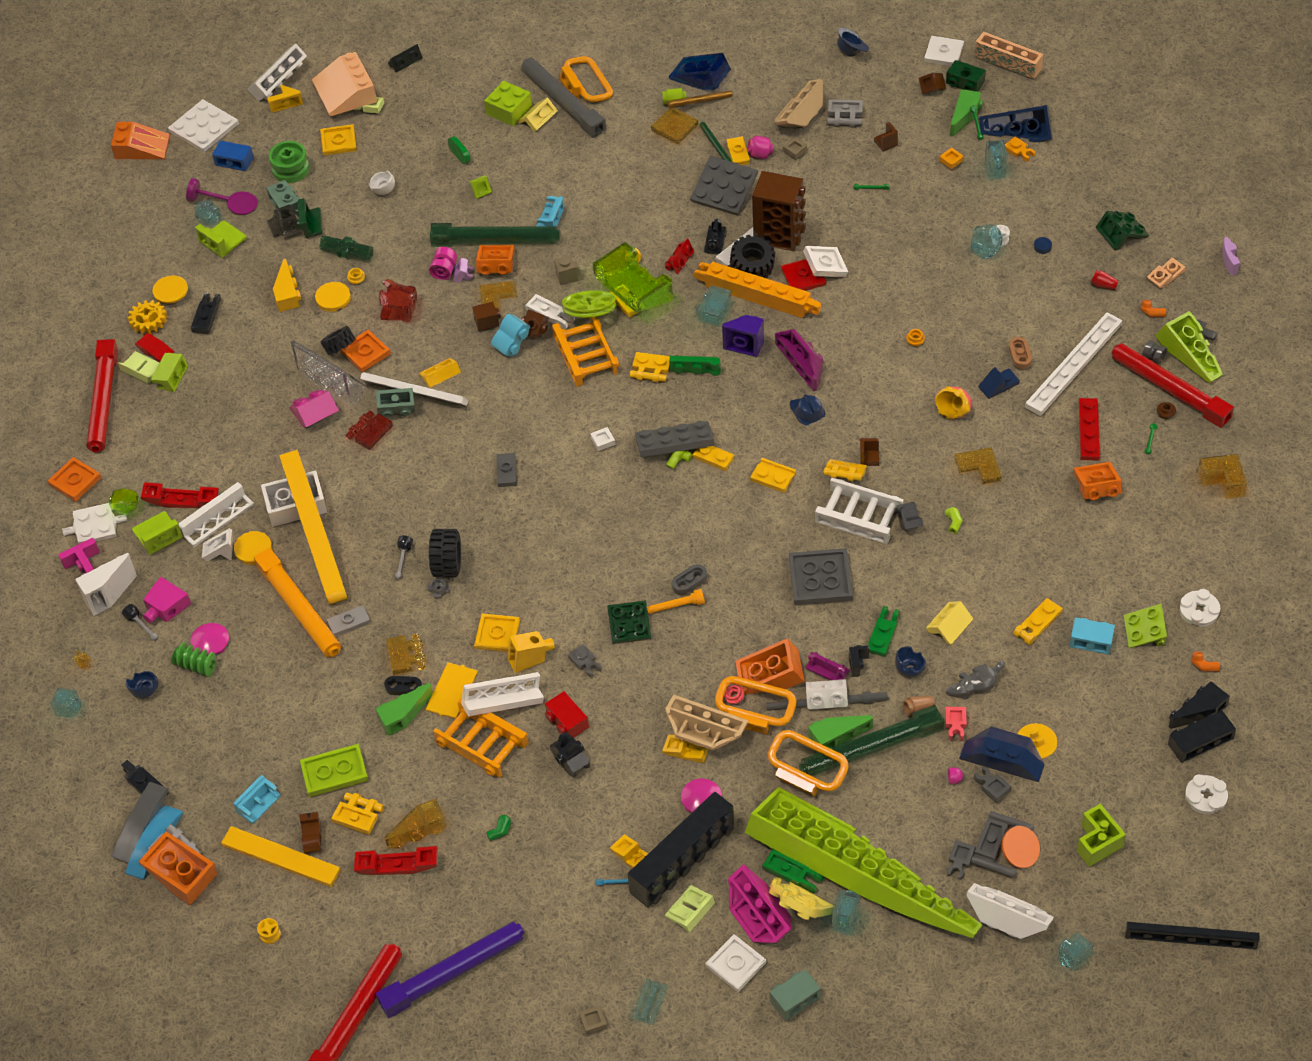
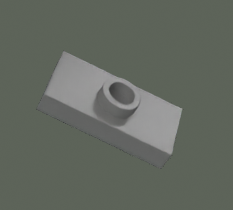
M363 605L327 619V623L335 637L371 623Z

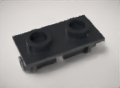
M418 44L390 58L388 65L391 68L393 67L397 73L422 59Z
M714 219L708 227L704 252H722L726 227L722 226L719 219Z

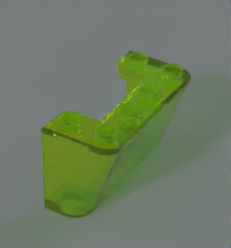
M626 242L593 262V272L596 278L635 312H641L673 301L672 279L664 274L659 275L658 278L653 277L646 268L638 264L637 250Z

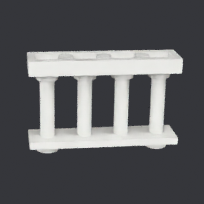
M831 478L830 491L833 494L826 508L817 507L815 522L888 544L890 528L887 526L894 511H897L896 506L903 504L904 499L851 484L841 479ZM841 494L851 497L844 513L833 511ZM858 500L869 503L862 519L851 516ZM876 505L887 508L879 525L869 522Z

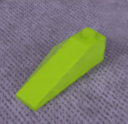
M1188 311L1166 323L1155 336L1163 346L1168 348V352L1208 383H1211L1221 377L1223 373L1215 356L1210 353L1208 348L1210 344L1201 333L1203 329L1200 323Z

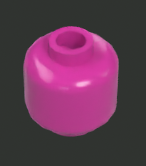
M755 135L748 141L747 152L753 158L766 159L773 152V144H771L768 137Z

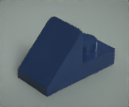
M994 367L978 387L990 399L1018 385L1020 380L1009 368L999 372Z

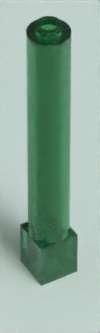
M431 223L430 229L431 247H452L453 244H557V240H560V230H557V226L453 227L452 223Z
M936 705L914 712L913 717L831 747L830 749L845 756L848 763L916 737L920 736L922 739L941 732L944 727V719ZM819 752L802 758L801 764H799L800 771L811 776L840 767L838 761Z

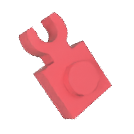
M946 707V728H950L948 738L952 740L953 734H959L960 741H963V729H966L967 725L966 707Z

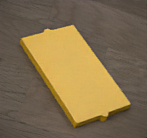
M448 662L426 707V711L439 714L440 717L447 716L456 719L459 714L458 701L462 697L463 686L473 684L478 670Z

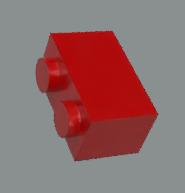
M565 691L545 703L546 712L544 714L550 723L554 722L557 725L556 729L559 734L568 732L574 738L589 728L588 717Z

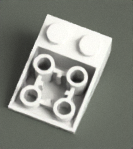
M126 553L81 575L75 580L84 602L92 615L95 616L112 607L136 578L137 574L129 553Z

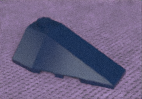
M1048 105L979 117L981 134L999 137L1006 135L1017 137L1018 139L1025 138L1031 142L1052 139Z

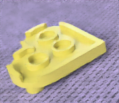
M774 878L770 884L769 893L781 899L779 905L786 909L792 908L798 911L797 915L803 919L809 920L810 917H824L831 915L835 910L836 906L792 882L784 884L780 883L781 878Z

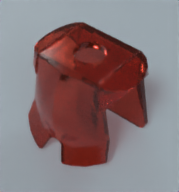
M386 279L382 284L387 288V291L381 290L379 293L380 305L383 306L380 319L410 322L417 302L416 287L405 286Z

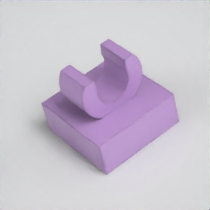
M461 258L454 267V282H461L463 278L468 281L473 277L472 274H469L473 271V267L467 266V259Z

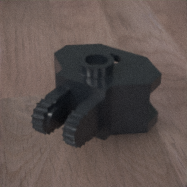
M568 732L560 734L559 739L550 745V750L557 763L570 776L575 777L577 775L576 771L582 767L586 769L590 767V762L583 752L585 750L583 744L579 740L576 741Z

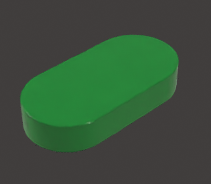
M457 137L448 138L450 151L463 165L469 163L471 158L467 148Z

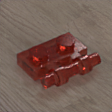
M369 410L366 414L361 415L359 421L349 428V432L345 436L349 440L356 436V443L371 450L393 427V423L380 414L372 418L374 413Z

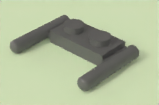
M990 811L971 863L1010 877H1015L1017 875L1016 869L995 863L1003 836L1007 831L1008 825L1012 827L1024 826L1031 831L1034 830V825Z

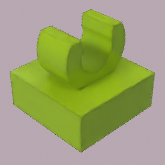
M485 175L469 181L475 198H480L492 192Z

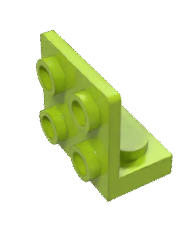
M225 220L212 229L201 224L195 227L198 241L221 258L247 239L244 233Z
M165 511L132 528L133 533L149 555L183 538L178 522L175 519L171 520Z

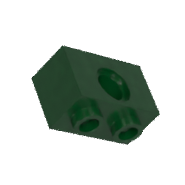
M955 60L946 73V84H949L951 87L978 92L985 82L986 70Z

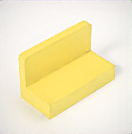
M546 98L536 103L518 120V123L526 121L533 131H537L558 110L549 98Z
M961 601L948 602L926 629L931 634L940 633L947 644H952L971 623L973 617Z

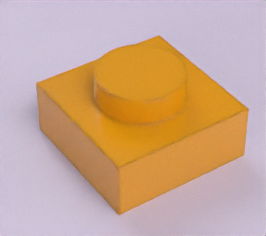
M951 147L940 155L939 161L952 170L964 161V156Z

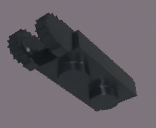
M204 293L191 325L192 332L210 333L221 301L220 294H215L213 301L209 302L210 293Z

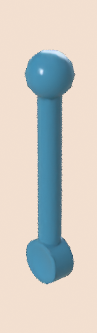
M596 879L595 883L596 885L628 883V879Z

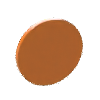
M1024 826L1012 827L1006 831L1002 839L1004 857L1011 865L1017 868H1027L1037 861L1040 854V845L1038 838L1029 828Z

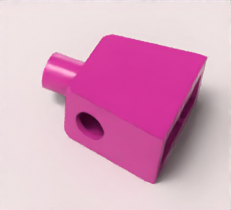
M160 577L144 598L148 611L143 615V618L150 624L157 617L168 622L191 604L188 593Z

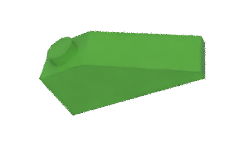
M961 89L951 122L950 136L957 134L974 118L973 113L970 111L971 106L975 105L977 107L976 114L978 110H982L983 100L981 99V92Z
M872 715L833 717L815 721L808 727V737L819 744L833 749L872 729L873 717Z

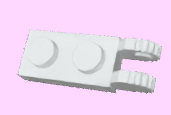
M537 294L525 305L527 311L529 309L548 316L549 322L553 324L559 323L561 328L565 330L569 325L560 317L562 316L570 322L575 320V317L563 312V307Z

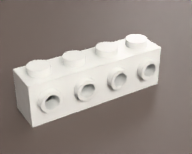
M294 44L247 90L256 100L260 101L263 98L267 100L273 94L271 91L273 89L277 90L283 84L281 81L283 79L287 80L293 74L291 71L294 68L297 70L303 64L301 61L307 55L297 44Z

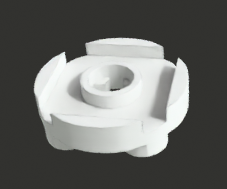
M1206 589L1189 592L1182 597L1180 602V615L1191 625L1209 626L1217 620L1220 613L1218 600ZM1197 606L1204 607L1202 612L1195 609Z
M1198 774L1188 783L1185 799L1194 811L1204 815L1214 814V812L1221 811L1227 803L1228 792L1226 783L1212 776ZM1207 791L1212 796H1209L1208 799L1203 798L1204 795L1201 793Z

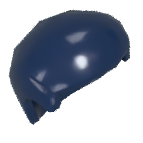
M911 646L901 647L897 651L895 666L898 672L908 677H915L925 670L926 660L921 652H914Z
M151 671L134 673L132 680L126 679L127 689L136 698H147L158 688V678Z

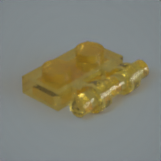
M413 634L412 640L406 641L405 635L386 639L393 675L413 671L412 664H417L419 670L426 668V655L423 653V641L420 639L419 634ZM413 649L415 651V654L409 655L408 650Z

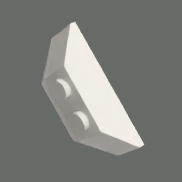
M974 883L967 892V897L980 922L987 924L990 928L1006 932L1011 937L1022 939L1047 930L1054 918L1037 906L993 888L981 887V885Z

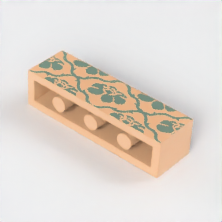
M983 32L976 40L975 57L1032 79H1035L1042 70V53Z

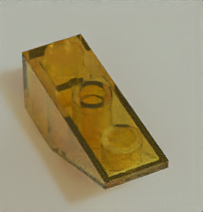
M437 799L417 805L384 837L387 849L400 848L404 843L419 841L425 835L437 834L446 828L445 819Z

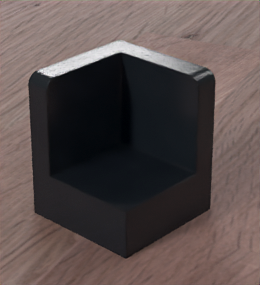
M915 502L896 506L902 529L907 530L924 526L922 518L918 517Z

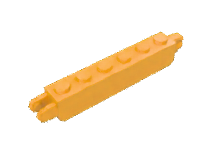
M713 261L711 264L700 262L698 265L699 270H695L693 274L694 278L705 282L707 288L803 318L806 313L818 315L821 311V303L811 298L810 292Z

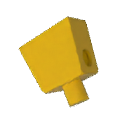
M537 631L510 636L507 659L514 673L516 674L544 662L546 651L555 649L554 641L552 638L543 640Z

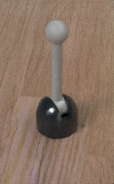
M405 535L399 536L397 541L401 556L398 571L395 573L396 579L402 578L401 570L404 555L413 545V539Z
M134 604L127 605L122 610V615L129 621L136 620L150 635L151 640H157L158 635L153 633L138 618V608Z

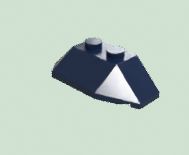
M992 726L965 741L959 757L960 760L1035 782H1039L1045 765L1030 737Z

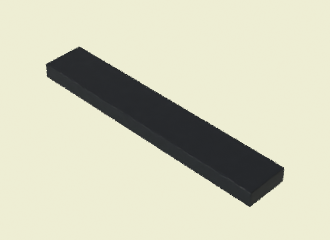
M1127 922L1125 938L1256 950L1260 940V933Z

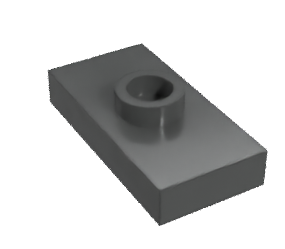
M515 453L496 454L498 487L517 486Z

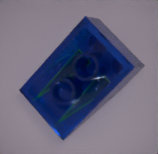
M724 53L683 57L669 75V79L701 90H715L719 87L722 80L726 78L731 68Z

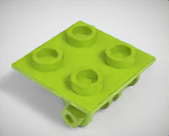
M1162 604L1124 615L1129 648L1150 642L1156 643L1157 646L1165 644L1167 632Z

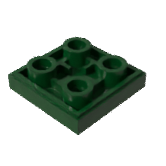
M646 600L607 605L612 644L651 639Z

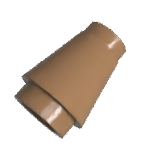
M932 696L908 697L907 700L903 701L905 714L907 716L912 715V717L935 706Z

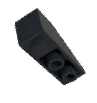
M1212 681L1206 686L1202 685L1197 690L1195 696L1187 698L1179 710L1175 709L1170 714L1168 727L1173 729L1188 725L1194 721L1205 719L1211 713L1222 711L1228 706L1230 695Z

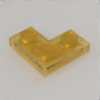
M515 281L479 285L481 304L493 301L495 308H499V311L500 299L516 297Z
M992 447L955 454L954 459L959 473L978 470L982 484L1001 481L1002 476Z

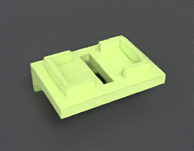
M135 351L124 363L119 362L118 364L121 371L149 384L159 362Z
M690 885L668 910L665 917L679 924L690 933L715 904V900L712 895ZM683 903L695 908L696 911L684 906Z

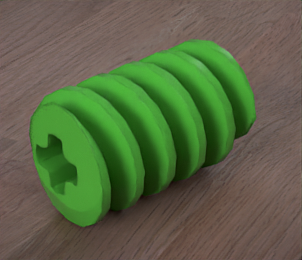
M183 642L180 647L174 650L171 663L210 677L216 666L215 653L210 652L208 655L207 650L201 652L200 647L194 650L193 645L187 647V643Z

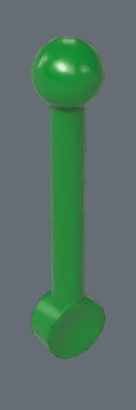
M973 105L970 107V111L974 116L978 132L977 139L982 140L984 136L981 134L976 114L977 107Z
M856 183L853 188L855 190H889L890 185H859Z
M1155 423L1150 424L1151 432L1147 448L1144 450L1147 455L1152 452L1151 444L1154 431L1157 429V424Z

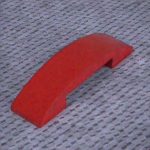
M144 482L141 500L168 508H201L218 496L219 488L200 486L199 491L163 488L162 483Z
M416 847V852L377 854L376 850L355 852L354 872L367 875H399L423 872L437 866L438 847Z

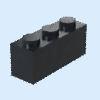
M1222 710L1218 713L1209 714L1203 720L1194 721L1183 729L1174 730L1170 734L1168 746L1179 761L1183 763L1233 740L1236 728Z

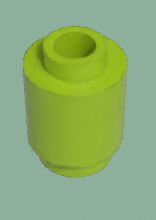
M682 88L662 91L663 105H667L668 101L686 98V91H682Z

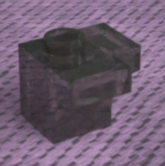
M290 204L275 209L273 217L267 220V225L274 238L282 235L286 241L301 235L296 216Z

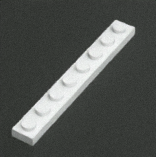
M1106 313L1025 403V408L1041 416L1120 328L1122 320Z

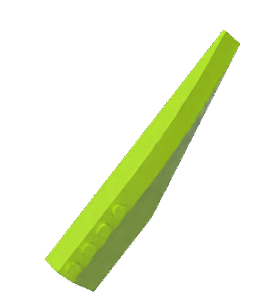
M780 787L771 793L751 813L745 830L747 835L766 844L771 849L777 850L808 866L810 869L854 893L911 918L974 938L982 928V924L964 910L955 909L952 901L948 898L942 899L935 893L936 889L932 886L922 884L920 882L921 878L899 861L889 859L883 849L880 847L876 849L869 844L870 840L863 835L860 838L853 834L856 829L851 825Z

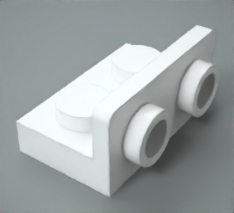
M846 679L806 682L808 709L848 706Z

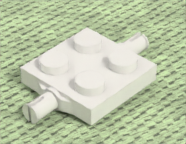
M106 503L73 511V526L62 528L64 536L75 533L78 544L92 537L96 542L117 537V523L128 520L126 514L115 516L112 512L111 504Z

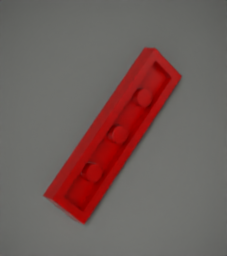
M1079 398L1080 460L1100 461L1098 398Z

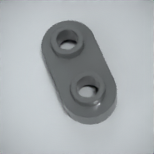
M698 564L692 565L675 576L672 580L673 591L679 595H684L703 584L707 579L706 568Z

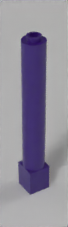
M512 921L401 984L398 980L376 993L381 1008L387 1018H391L410 1007L411 1002L523 940L524 930L519 923L515 924Z

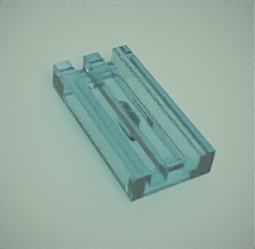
M646 979L632 1015L634 1020L651 1025L654 1024L667 990V984H659L658 981L652 982L651 979ZM651 986L652 989L648 997L647 1003L645 1005V1008L643 1010L642 1016H639L648 989ZM657 989H661L650 1019L646 1018Z

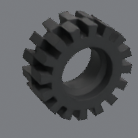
M345 326L327 335L320 343L326 353L331 355L350 345L356 338L349 326Z

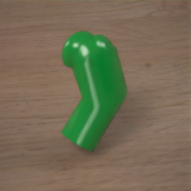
M505 814L499 816L496 828L486 832L489 841L508 834L511 826V818Z

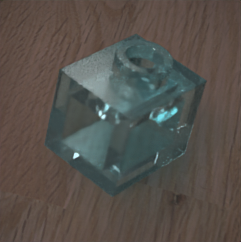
M57 688L51 706L56 716L75 719L81 707V699L75 690Z
M1076 932L1069 940L1066 938L1061 942L1058 947L1060 949L1058 958L1063 966L1066 968L1070 967L1075 971L1092 955L1094 945Z

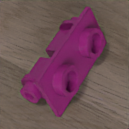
M811 652L808 659L810 661L805 667L829 680H843L850 671L843 664L840 665L819 655L818 652Z

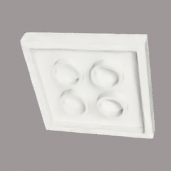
M202 99L169 126L168 131L200 151L206 152L235 128L239 121Z

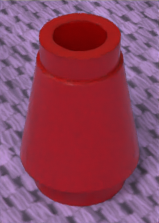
M1096 270L1091 284H1094V287L1115 290L1119 280H1116L1102 270Z

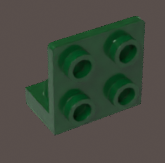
M1106 211L1096 225L1097 230L1114 250L1121 249L1128 237L1147 238L1149 236L1145 231V227L1139 224L1135 219V215L1130 212Z

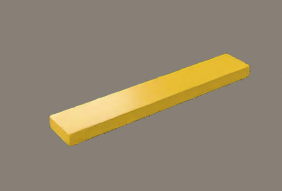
M233 826L230 827L221 842L222 846L328 887H332L341 871L338 866Z

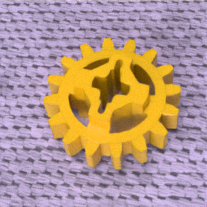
M145 300L144 304L138 302V307L133 306V311L128 312L131 329L134 328L136 333L140 331L141 334H144L147 331L151 334L152 330L158 332L157 328H163L162 323H167L166 318L168 316L165 307L161 306L160 302L155 304L154 300L150 303Z

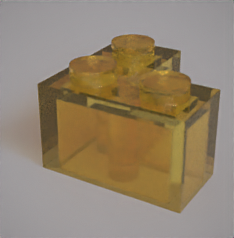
M1238 454L1200 458L1198 474L1202 486L1221 484L1225 499L1245 496L1247 481Z

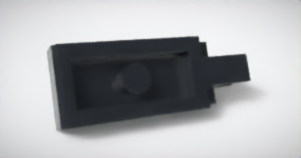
M128 760L121 764L123 770L127 773L124 776L127 782L141 795L149 782L163 786L140 765L135 767Z

